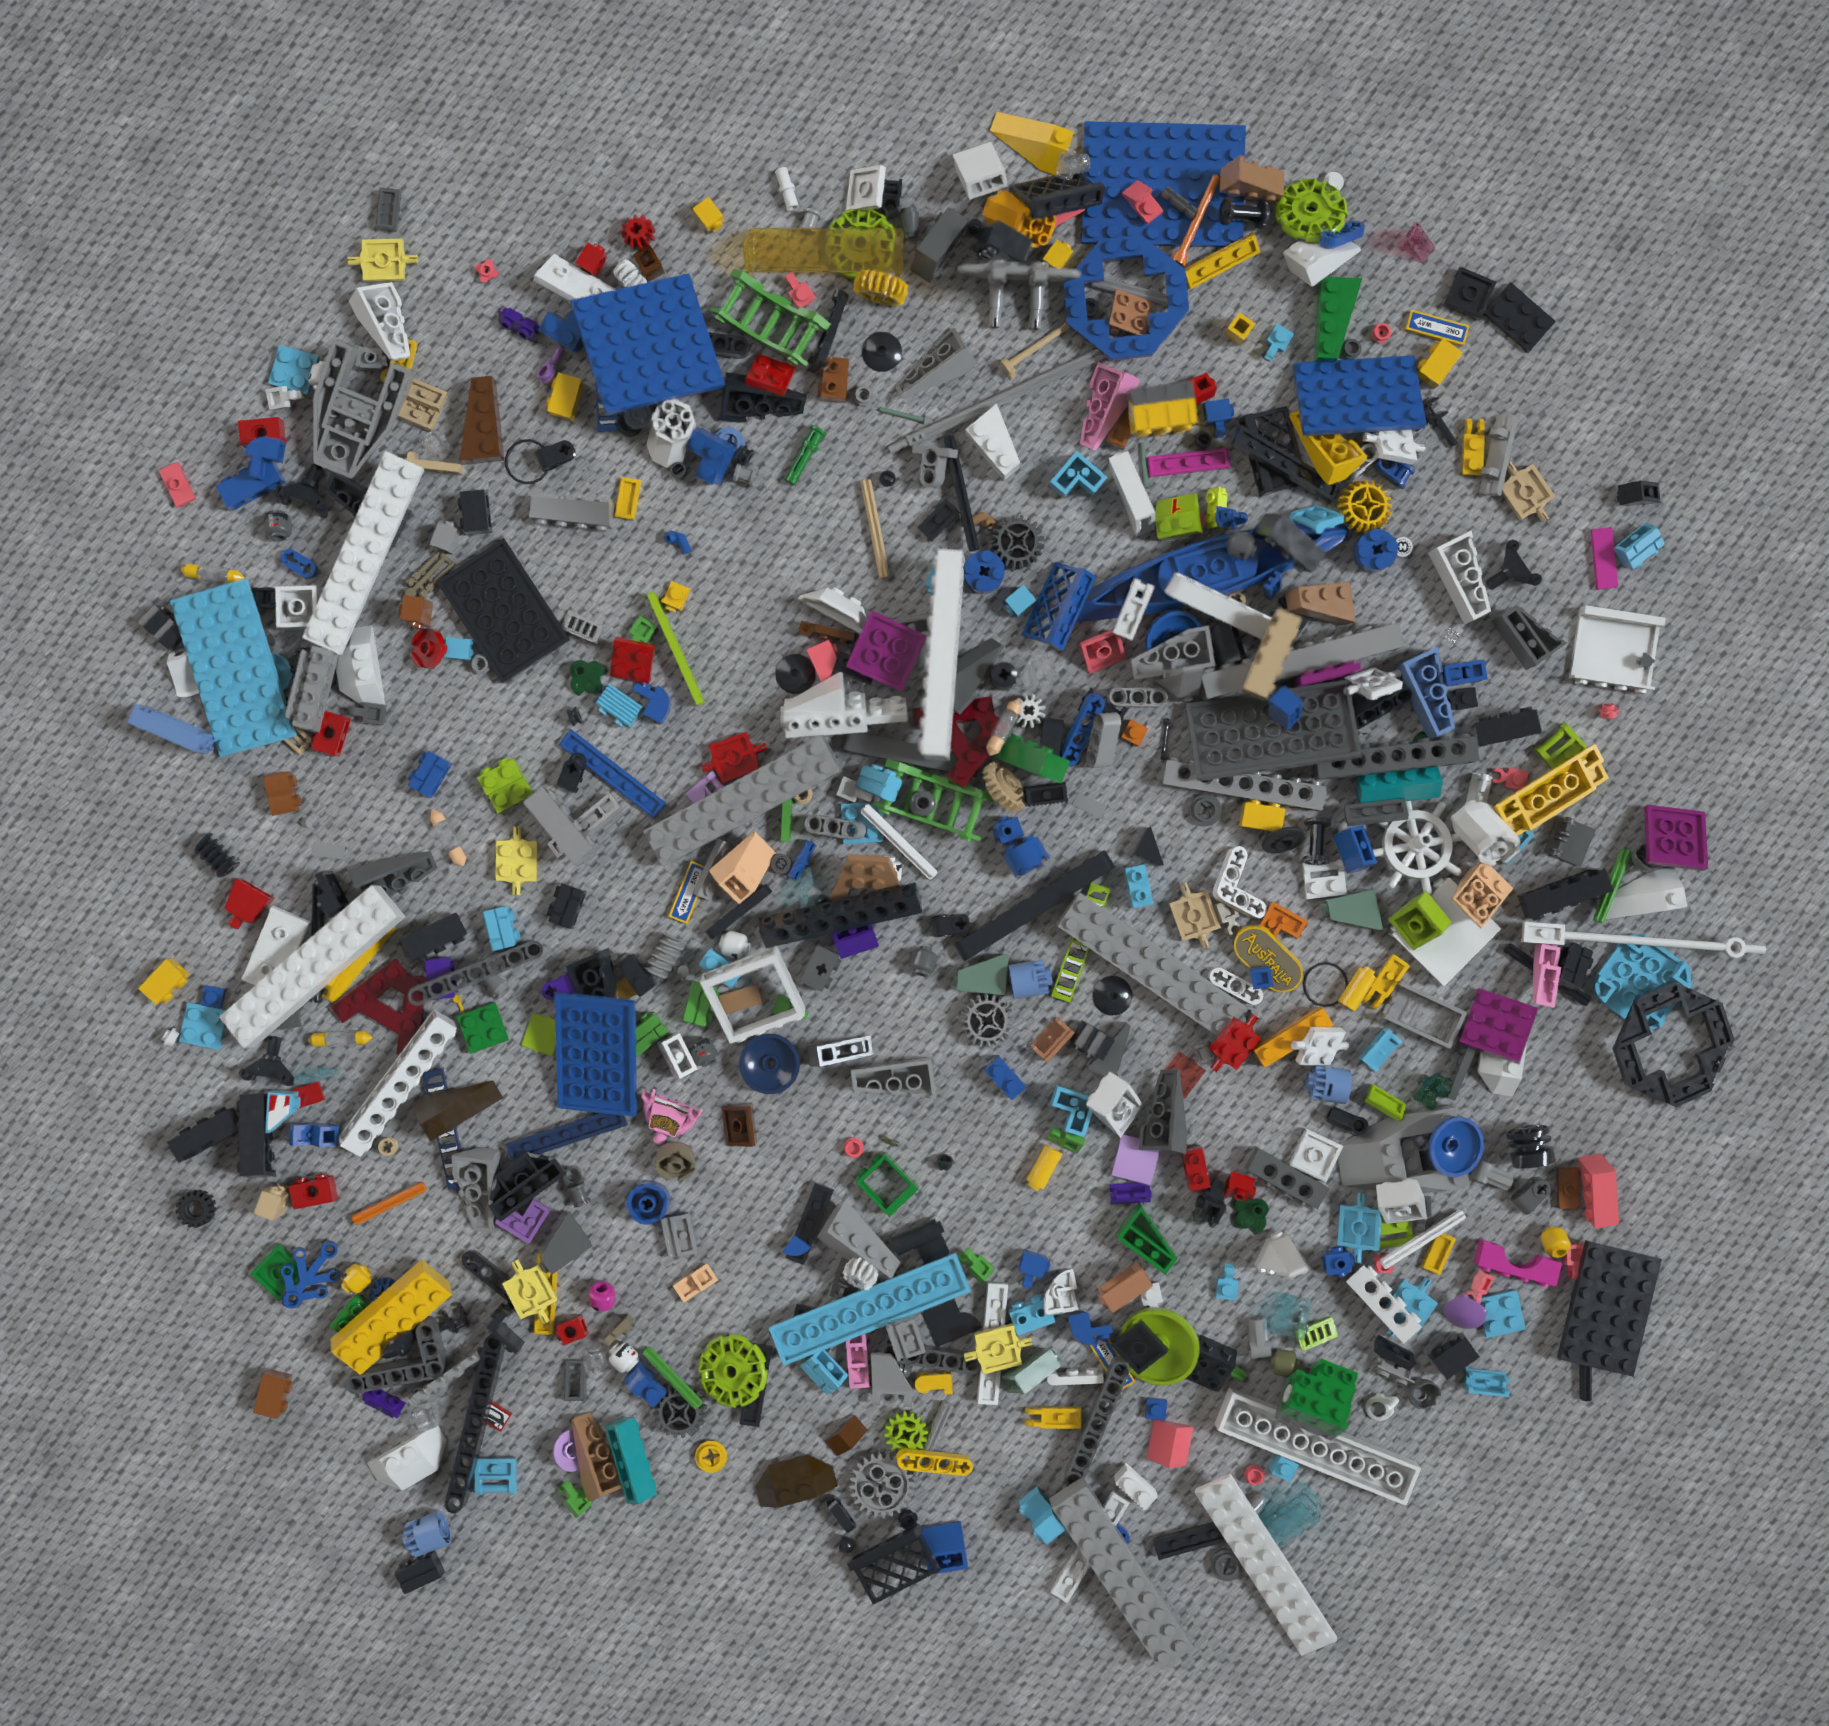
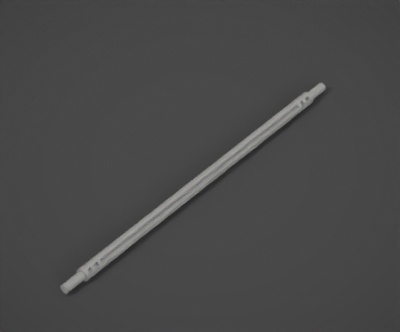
M1148 325L1147 334H1150L1149 325ZM1130 333V334H1128V335H1126V336H1123V337L1136 336V335ZM1097 348L905 436L906 439L888 446V449L893 454L908 446L911 448L913 445L924 442L929 438L986 413L995 404L998 407L1106 358V356Z

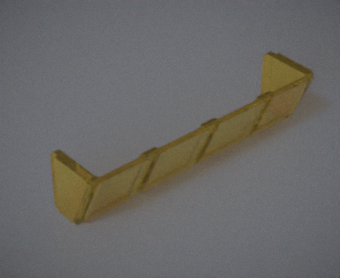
M752 228L746 231L742 241L745 272L751 277L753 272H860L862 270H875L883 273H895V276L900 278L904 268V232L900 228Z

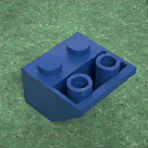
M961 1521L922 1527V1535L941 1568L935 1574L968 1569ZM926 1560L927 1570L933 1569L930 1561Z

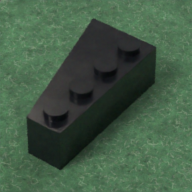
M333 471L324 488L331 497L351 512L355 518L369 489ZM409 509L404 514L392 541V547H395L412 512Z
M1590 868L1517 895L1525 918L1535 921L1544 918V914L1561 912L1565 907L1577 906L1582 904L1583 901L1596 899L1614 890L1606 868Z
M609 948L565 966L577 994L619 998Z

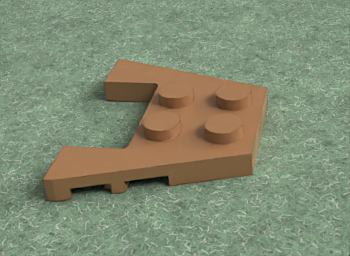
M848 854L840 876L831 892L830 900L835 901L848 898L849 887L882 890L903 884L899 882L898 874L889 856Z

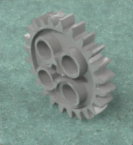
M879 1450L878 1456L871 1452L870 1459L864 1455V1463L857 1461L859 1468L853 1467L852 1472L855 1475H850V1480L853 1483L849 1484V1488L855 1489L851 1492V1497H856L854 1503L858 1504L861 1502L860 1510L866 1507L867 1515L874 1511L875 1518L878 1516V1513H881L883 1518H885L886 1512H889L891 1517L893 1516V1510L900 1513V1505L906 1508L907 1503L905 1500L911 1501V1495L908 1493H914V1488L911 1486L915 1485V1481L910 1479L913 1477V1472L901 1469L896 1461V1454L890 1457L889 1451H887L885 1456L882 1455L881 1450ZM875 1467H880L883 1472L875 1474L872 1470ZM893 1476H898L901 1480L898 1483H893L890 1479ZM882 1481H884L885 1485L879 1487V1484H881ZM866 1485H870L874 1489L871 1492H866L863 1488ZM884 1494H888L892 1498L889 1501H884L881 1497Z

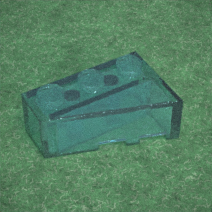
M1307 1482L1302 1484L1303 1490L1296 1496L1291 1494L1288 1497L1290 1501L1281 1508L1277 1506L1262 1520V1523L1280 1548L1284 1547L1290 1539L1299 1537L1305 1529L1310 1526L1314 1527L1320 1521L1322 1499Z

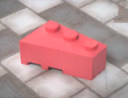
M1602 1154L1578 1157L1586 1205L1584 1213L1587 1222H1590L1595 1229L1619 1225L1615 1169Z

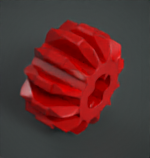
M634 214L632 220L627 218L628 224H622L623 231H621L624 243L627 246L630 245L633 250L637 246L641 251L643 250V245L650 247L648 241H655L653 234L656 232L652 226V221L646 220L643 214L639 219L636 214Z

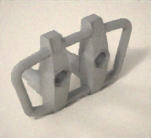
M995 260L989 261V265H960L957 269L960 274L969 278L988 279L990 283L988 327H994V319H996V327H1001L1003 288L1007 280L1029 281V329H1034L1035 320L1036 329H1041L1044 287L1048 285V282L1070 281L1078 279L1081 275L1079 270L1048 268L1049 264L1042 262H1032L1030 267L1008 266L1007 261Z

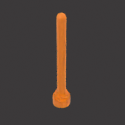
M1218 175L1212 176L1180 249L1173 252L1171 256L1183 268L1188 260L1187 250L1220 180Z

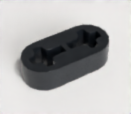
M833 1496L826 1501L828 1508L847 1533L857 1527L855 1521L837 1496Z

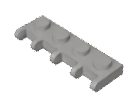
M478 1346L445 1369L440 1377L429 1380L413 1391L408 1399L410 1405L414 1406L418 1401L424 1402L432 1395L431 1393L435 1389L440 1391L448 1384L451 1378L457 1379L464 1374V1370L467 1367L473 1368L479 1364L481 1348Z

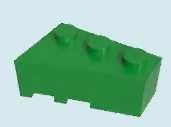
M1011 733L1010 737L1002 734L1001 739L1004 740V744L1000 752L994 755L995 758L1062 784L1070 764L1069 760L1052 754L1053 750L1042 746L1041 749L1037 748L1038 744L1030 740H1026L1024 743L1022 742L1023 738Z
M1139 1201L1115 1232L1116 1238L1166 1275L1177 1261V1256Z

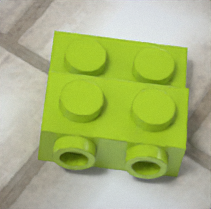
M509 757L499 761V766L494 769L488 767L480 772L481 776L477 777L498 814L534 794L516 759L510 760Z

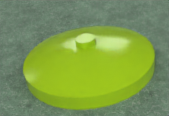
M1145 1308L1132 1314L1124 1323L1119 1336L1142 1319L1169 1350L1168 1353L1139 1375L1128 1364L1130 1372L1144 1382L1160 1386L1176 1384L1187 1378L1196 1366L1200 1351L1198 1337L1190 1323L1181 1315L1165 1308Z

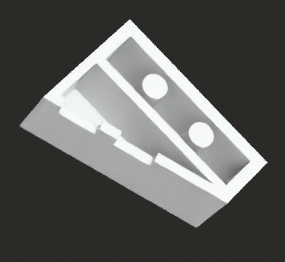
M995 404L966 429V436L1005 481L1020 468V461L998 405Z

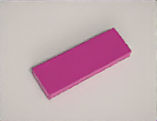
M1612 527L1592 529L1590 534L1596 590L1618 588L1615 551L1613 549Z

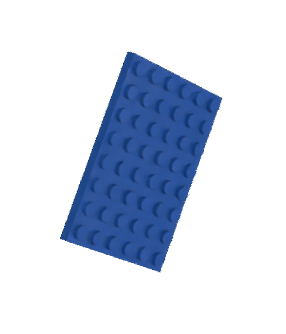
M1085 121L1083 175L1092 183H1103L1105 188L1102 204L1085 208V211L1082 212L1081 244H1097L1100 239L1141 234L1155 246H1181L1193 218L1189 219L1184 215V211H1179L1169 203V199H1164L1161 196L1163 190L1170 186L1175 194H1180L1189 202L1190 206L1193 205L1198 209L1212 176L1218 175L1220 178L1223 166L1240 155L1245 157L1246 125ZM1137 180L1152 189V197L1163 209V213L1148 225L1144 223L1122 195V192ZM1220 180L1189 247L1224 248L1243 238V220L1232 219L1229 225H1222L1219 221L1220 204L1225 197H1229L1225 193H1220ZM1231 197L1235 205H1244V197Z

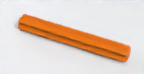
M420 1182L352 1215L351 1219L355 1225L363 1223L426 1192L427 1188L424 1182Z

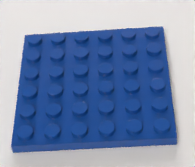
M689 273L571 300L573 312L606 415L725 387V382Z

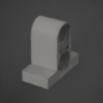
M913 445L912 453L922 454L920 468L921 484L926 487H940L945 478L947 457L957 458L958 450ZM934 453H936V460H935V462H933V460H932V457H933V454H934ZM933 473V475H934V480H933V482L931 483V481H930V476H931V474Z

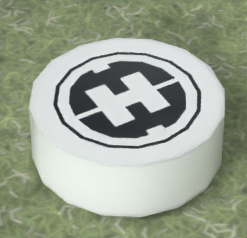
M1406 537L1396 539L1398 543L1397 557L1403 558L1408 556L1413 549L1411 540Z

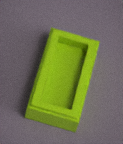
M1373 1083L1369 1086L1364 1100L1396 1121H1400L1403 1118L1407 1105Z

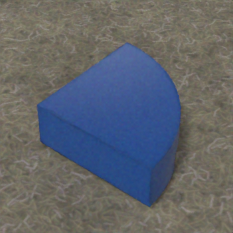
M794 1235L784 1248L783 1253L798 1256L806 1253L811 1246Z

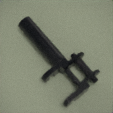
M1437 396L1424 405L1426 424L1429 423L1431 425V421L1434 420L1450 447H1453L1458 442L1442 419L1444 415L1449 413L1448 410L1441 415H1436L1431 407L1432 403L1439 399ZM1427 409L1430 410V412L1434 416L1433 418H1429V416L1425 412Z
M461 1303L456 1305L457 1308H460L459 1312L461 1315L454 1319H450L446 1311L442 1312V1315L445 1316V1321L438 1324L440 1333L450 1326L456 1334L459 1333L460 1328L464 1326L470 1327V1321L466 1319L467 1313ZM461 1318L463 1322L456 1326L455 1321Z

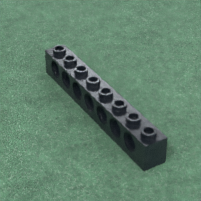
M916 882L760 917L759 933L766 948L921 914L923 913L921 897Z

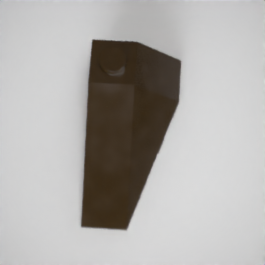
M494 1081L430 1094L413 1104L412 1108L421 1128L431 1142L498 1102L503 1096Z

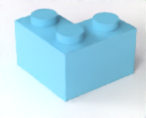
M1076 451L1050 481L1049 487L1064 499L1078 484L1093 497L1105 483L1107 476Z
M1056 1084L1050 1103L1054 1107L1068 1111L1063 1129L1066 1132L1085 1137L1092 1112L1086 1105L1090 1094Z
M1038 1486L1019 1501V1511L1025 1519L1029 1517L1033 1522V1533L1039 1541L1043 1540L1048 1545L1066 1530L1052 1509L1050 1500Z

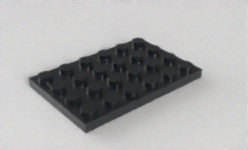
M505 538L436 581L503 684L571 641Z
M1585 1240L1578 1268V1276L1575 1280L1557 1358L1634 1377L1662 1259Z

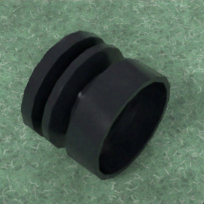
M1531 1124L1506 1132V1138L1511 1140L1508 1142V1146L1518 1148L1510 1153L1513 1168H1537L1556 1161L1554 1148L1543 1145L1551 1141V1136L1546 1135L1550 1132L1549 1126Z

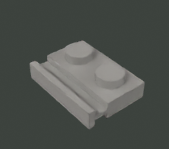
M690 1212L661 1218L669 1259L698 1253Z
M914 1315L896 1320L892 1324L886 1323V1329L897 1361H901V1358L906 1357L907 1359L926 1353Z

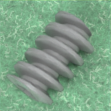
M664 932L663 934L667 939L659 940L663 946L655 947L659 953L651 954L655 960L647 961L651 966L650 968L644 967L650 973L661 978H667L668 974L665 971L672 970L669 963H676L673 956H680L677 949H684L681 941Z

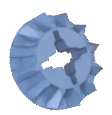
M725 427L715 434L726 441L732 436V443L737 447L731 460L738 457L740 451L745 446L742 433L735 428Z

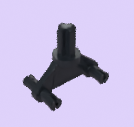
M312 464L306 478H302L296 484L286 487L279 484L275 487L276 497L283 504L288 505L290 503L289 498L314 506L316 513L321 518H327L328 507L318 490L319 485L317 484L323 472L321 466Z
M1509 540L1507 542L1503 566L1500 567L1501 571L1486 580L1490 590H1494L1506 581H1518L1533 586L1541 583V575L1538 573L1531 574L1517 553L1519 549V542L1517 540Z
M271 1036L267 1053L263 1054L262 1058L250 1066L239 1070V1075L243 1080L254 1081L256 1076L280 1079L285 1086H294L296 1084L294 1076L286 1068L279 1056L282 1038Z

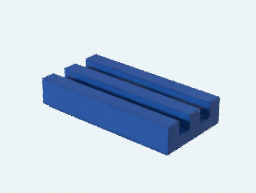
M1277 570L1273 573L1274 578H1269V585L1266 583L1263 586L1264 597L1269 601L1275 597L1282 587V574Z

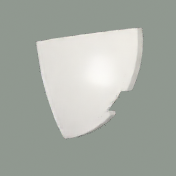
M1073 1269L1060 1273L1052 1280V1284L1045 1293V1315L1078 1311L1074 1290L1077 1289Z

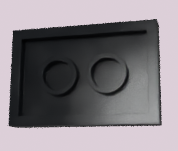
M1512 282L1504 288L1483 314L1527 353L1533 349L1556 322Z

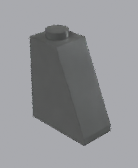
M571 1212L566 1214L540 1258L542 1260L540 1265L546 1273L550 1272L553 1275L593 1246Z

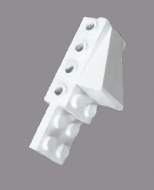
M839 672L794 698L784 699V706H781L780 715L781 727H785L786 738L867 732V724L907 722L906 697L892 696L888 699L875 697L865 700V693L851 692L845 694L843 672ZM796 722L798 723V725L793 726L792 723Z

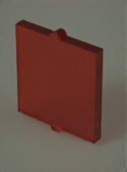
M1178 1051L1166 1068L1180 1070L1183 1098L1185 1099L1206 1071L1196 1064L1193 1058H1188L1180 1051Z

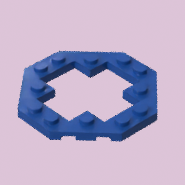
M1141 234L1100 239L1075 269L1080 271V277L1065 281L1064 283L1067 326L1078 332L1087 342L1098 348L1111 361L1153 356L1162 342L1168 338L1177 324L1189 312L1185 269ZM1143 257L1144 277L1165 275L1168 312L1148 314L1150 334L1110 338L1108 319L1087 320L1084 284L1104 282V261Z

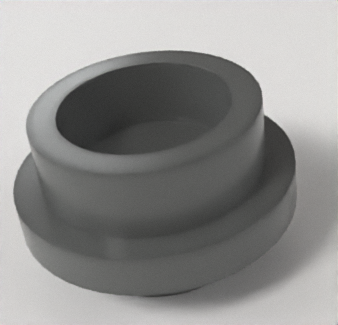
M1355 339L1346 340L1341 348L1342 355L1346 359L1357 358L1362 350L1361 344Z

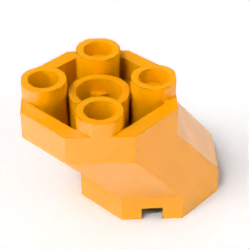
M1000 189L996 195H991L987 198L982 213L988 223L987 226L1000 220L1033 239L1031 247L1037 248L1049 242L1056 225L1055 215L1033 220L1030 217V209L1006 189Z

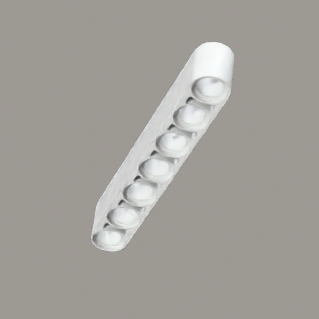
M1179 573L1174 574L1165 590L1170 596L1260 639H1263L1271 617Z

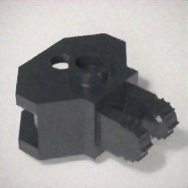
M1220 1179L1212 1181L1210 1188H1207L1201 1196L1198 1195L1195 1202L1196 1208L1193 1214V1221L1199 1222V1219H1203L1206 1214L1209 1215V1227L1213 1228L1219 1223L1226 1208L1224 1204L1225 1197L1221 1196L1224 1184Z

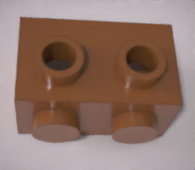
M827 357L826 362L820 367V375H823L822 383H818V395H821L822 401L846 403L849 373L848 358Z
M404 595L403 604H400L398 611L399 616H401L400 619L407 622L406 625L412 628L422 629L424 626L430 627L433 602L422 597Z
M268 1369L264 1372L253 1413L274 1419L285 1413L288 1407L287 1395L290 1394L293 1387V1382L291 1381L293 1374Z

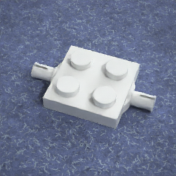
M1411 429L1376 431L1374 434L1364 433L1363 441L1372 442L1377 449L1378 458L1413 465L1417 461L1416 452L1424 453L1426 449L1424 444L1414 442Z
M1375 667L1344 677V680L1349 682V687L1344 688V693L1347 696L1359 693L1367 699L1375 700L1380 696L1392 694L1394 691L1402 689V681L1396 679L1400 678L1402 673L1398 669L1392 672H1384Z
M1311 1027L1307 1036L1302 1041H1292L1291 1043L1293 1050L1299 1049L1295 1059L1299 1065H1331L1338 1050H1348L1349 1048L1348 1042H1342L1346 1032L1343 1028Z

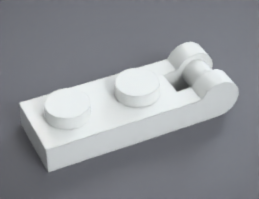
M1138 579L1133 580L1113 629V633L1133 640L1154 588L1153 585L1140 583L1141 581ZM1137 591L1143 593L1142 598L1135 596Z
M1075 1368L1067 1369L1066 1372H1057L1055 1370L1046 1377L1050 1385L1104 1383L1103 1373L1098 1371V1368H1087L1086 1371L1080 1372Z

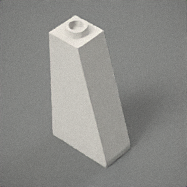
M1128 451L1114 454L1109 458V468L1136 537L1155 530V511Z

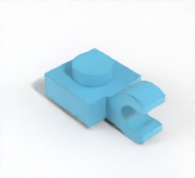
M1276 324L1265 342L1270 347L1264 358L1271 361L1277 350L1283 353L1294 333Z
M1225 1263L1224 1277H1217L1215 1297L1218 1299H1237L1238 1279L1233 1278L1235 1272L1233 1264Z

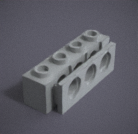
M312 646L310 653L301 650L285 714L286 718L293 720V726L313 732H320L339 654L332 650Z

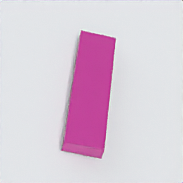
M1228 448L1147 457L1149 478L1230 468Z

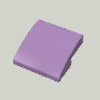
M1122 1135L1119 1139L1111 1176L1150 1186L1159 1153L1140 1151L1139 1138Z

